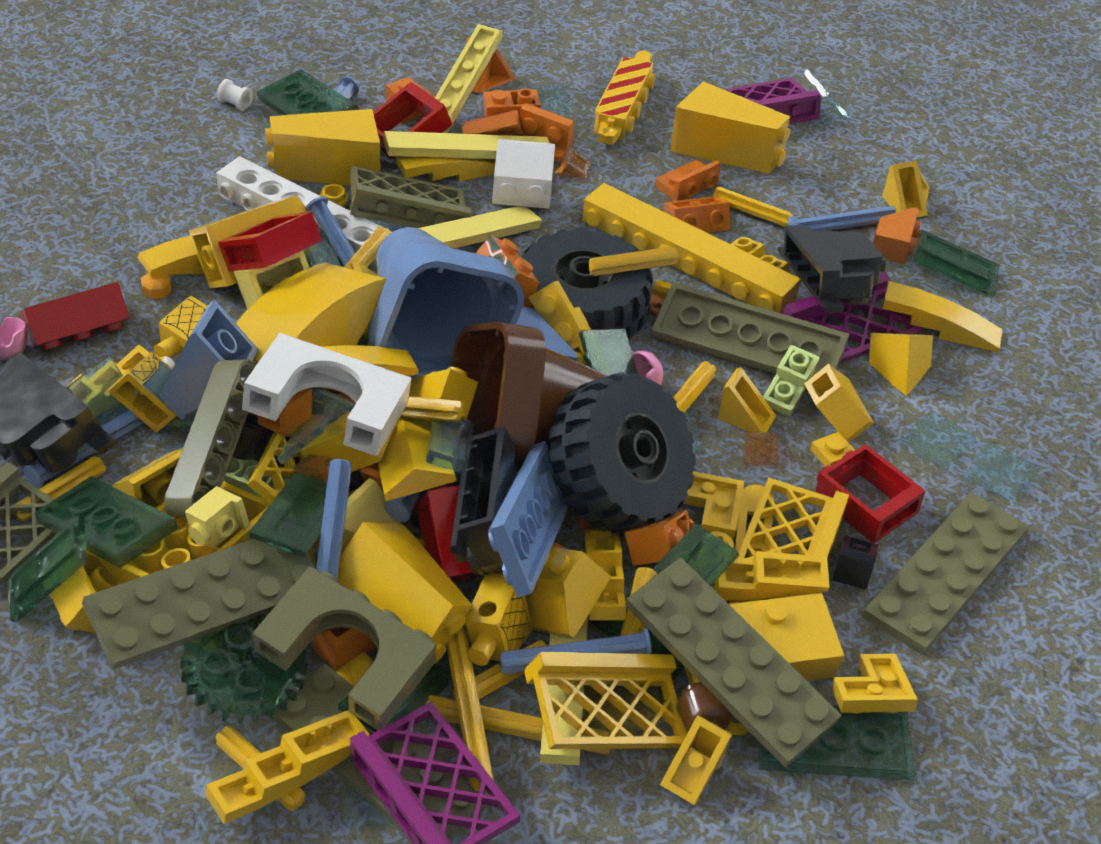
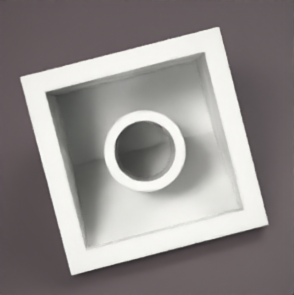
M498 139L492 204L549 209L555 144Z

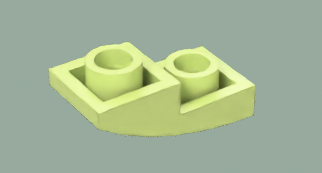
M790 345L777 367L774 379L763 396L771 409L787 416L792 415L806 389L804 383L814 373L820 359L819 356Z

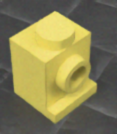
M217 486L185 511L189 524L188 531L192 539L200 545L205 544L213 549L238 528L245 530L250 526L242 498Z

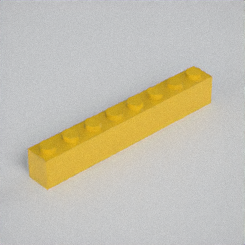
M603 183L584 199L582 221L612 236L616 235L623 238L624 242L631 243L638 250L676 247L679 255L678 263L672 266L734 296L738 300L781 314L787 304L797 300L801 278L610 185Z

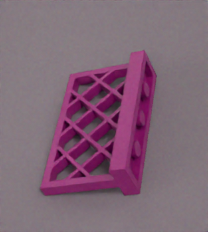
M793 78L723 89L790 116L789 124L815 120L820 117L822 94L817 90L808 92Z
M885 271L880 273L879 284L873 286L874 295L873 301L870 304L852 305L840 300L844 305V311L842 313L834 312L828 314L815 297L810 296L787 304L782 313L849 333V339L860 344L855 349L846 346L840 363L869 353L870 337L866 336L868 329L880 333L919 335L921 332L919 326L910 325V315L885 310L874 305L875 301L885 299L888 281H891ZM857 308L868 312L865 319L852 315L850 310ZM875 314L888 318L887 325L871 321V315ZM834 317L843 320L842 328L826 323V318ZM892 320L903 323L907 330L902 331L892 328ZM847 322L864 327L863 333L859 334L847 330Z
M432 702L423 705L369 736L364 731H361L349 738L351 761L412 844H452L446 836L448 825L471 828L469 838L459 844H484L520 822L521 815ZM428 717L437 727L434 736L413 733L414 726ZM389 739L404 741L401 755L385 753L379 745ZM410 742L432 746L429 759L407 756ZM437 748L454 749L458 754L457 763L451 764L434 761ZM404 766L425 769L423 783L405 781L401 776ZM437 771L454 774L451 788L428 785L431 772ZM459 776L477 778L481 783L479 793L456 790ZM425 796L447 798L445 813L427 811L423 806ZM459 800L476 803L474 817L450 815L453 801ZM482 805L499 807L505 814L504 817L496 822L479 820Z

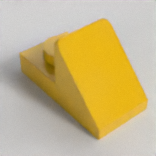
M697 715L660 785L691 804L696 805L715 769L720 768L732 734Z

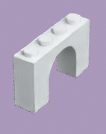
M279 333L244 382L242 410L276 421L291 397L301 390L312 387H326L341 391L356 403L347 417L343 445L378 456L408 403L412 378Z

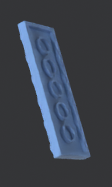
M546 441L534 444L533 449L529 451L488 532L492 549L495 552H499L503 561L502 569L505 581L508 585L513 586L517 598L532 594L569 507L561 497L563 494L553 481L552 475L554 473L552 464H549V448Z

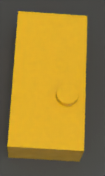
M822 593L729 604L805 680L814 681L835 677L844 658V653ZM685 667L689 684L691 685L700 682Z

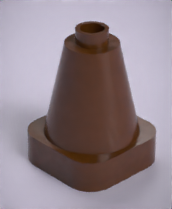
M489 322L465 326L455 340L450 360V367L465 371L468 378L478 382L467 419L471 421V424H475L480 434L505 426L514 444L516 465L524 463L534 444L546 441L550 450L548 435L550 428L554 425L552 419L569 392L576 390L578 386L609 376L546 348L544 336L539 329L504 322ZM443 421V424H442V429H443V431H444V429L446 428V426L448 425V423H446V422H444V421ZM468 432L450 455V458L464 460Z

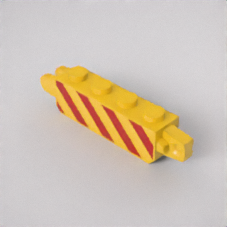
M643 50L638 52L634 58L626 57L621 59L595 109L596 119L593 131L598 135L597 142L613 145L617 140L623 141L627 132L631 133L633 131L635 117L639 118L642 103L647 102L649 89H653L656 80V74L652 73L653 62H651V53Z

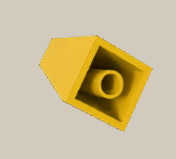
M703 81L676 106L670 151L710 161L717 160L720 163L769 174L776 166L780 167L786 158L784 147L791 132L790 128H788L790 116Z
M372 109L270 116V128H265L267 146L272 145V151L267 152L268 169L274 168L275 174L287 180L351 186V166L380 171V141Z
M298 195L188 230L209 288L227 287L237 283L234 272L227 269L218 242L274 216L307 212L304 203L299 200ZM317 244L303 250L305 257L317 253L315 248Z
M363 522L340 556L338 572L340 585L350 591L356 590L363 593L372 605L382 611L389 610L395 613L402 623L412 630L419 629L427 633L436 644V662H438L445 654V646L452 635L457 633L466 623L465 616L473 605L409 529L399 524Z

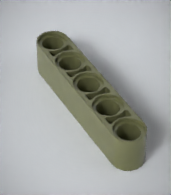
M251 359L223 360L215 364L165 495V509L171 517L186 518L185 511L216 486L221 488L248 415V411L242 410L244 382L256 367L255 361Z

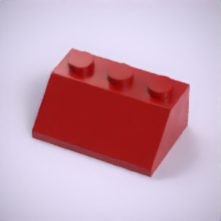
M118 282L24 308L18 314V317L27 323L28 338L33 348L41 346L43 351L62 346L60 340L72 336L74 342L93 337L92 331L104 328L105 333L124 327L122 322L130 318Z

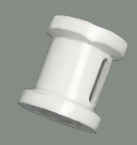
M225 79L218 87L217 100L221 103L229 102L234 104L238 110L244 111L252 103L253 90L249 87L241 88L234 85L232 80Z

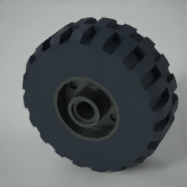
M576 228V230L567 231L565 229L557 231L552 235L542 236L537 243L533 242L521 255L523 259L532 265L533 270L531 272L539 281L536 292L552 282L559 281L573 307H580L596 341H608L618 346L622 340L628 341L644 326L649 314L653 275L650 268L602 276H593L589 270V260L591 258L638 251L631 243L627 244L624 242L623 238L616 235H608L600 230L588 231L584 228Z
M617 373L584 383L578 386L576 390L569 392L552 419L554 425L550 428L548 441H550L548 460L549 464H552L554 473L552 478L555 486H558L563 494L561 495L563 501L567 506L575 510L574 514L586 523L590 522L592 527L604 532L624 533L628 529L640 528L644 524H654L662 521L665 517L673 516L677 512V508H681L688 497L687 491L691 488L694 480V475L692 474L693 467L696 465V454H693L692 446L694 440L692 432H689L687 427V418L684 412L679 410L676 405L677 401L671 394L664 392L661 385L635 373Z

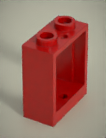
M412 82L373 112L380 148L391 160L396 158L387 154L383 141L384 131L392 130L412 112L417 111L425 118L408 132L443 133L452 125L445 105Z
M311 211L274 216L219 241L218 244L228 271L266 268L321 242L322 239L318 231V224Z
M866 444L855 451H848L835 464L825 466L816 478L818 481L816 493L832 498L836 491L849 494L842 519L872 543H876L917 515L925 495V490ZM861 475L891 500L872 511L846 490L843 485Z
M451 483L424 492V496L415 504L425 550L452 582L455 583L468 580L474 574L469 567L467 558L465 562L459 563L455 560V555L450 552L460 485L452 487Z

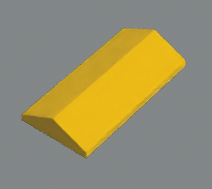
M400 416L383 457L378 462L386 502L457 481L440 421Z

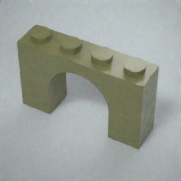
M309 566L252 633L255 651L287 671L306 646L324 631L334 628H351L364 633L373 641L377 647L378 654L373 664L348 694L349 712L376 730H380L387 726L436 662V644L424 631L419 629L414 631L404 625L395 613L389 610L382 611L372 605L363 593L356 590L350 591L340 585L339 581L329 572H319Z

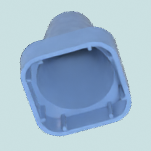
M401 228L390 233L381 242L377 250V274L379 277L386 278L368 326L367 340L370 346L407 350L419 372L417 375L409 376L411 378L446 370L450 367L455 340L465 326L489 322H504L516 325L524 305V293L520 284L500 260L453 249L419 228Z

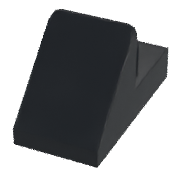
M844 535L833 581L866 590L875 564L878 544Z

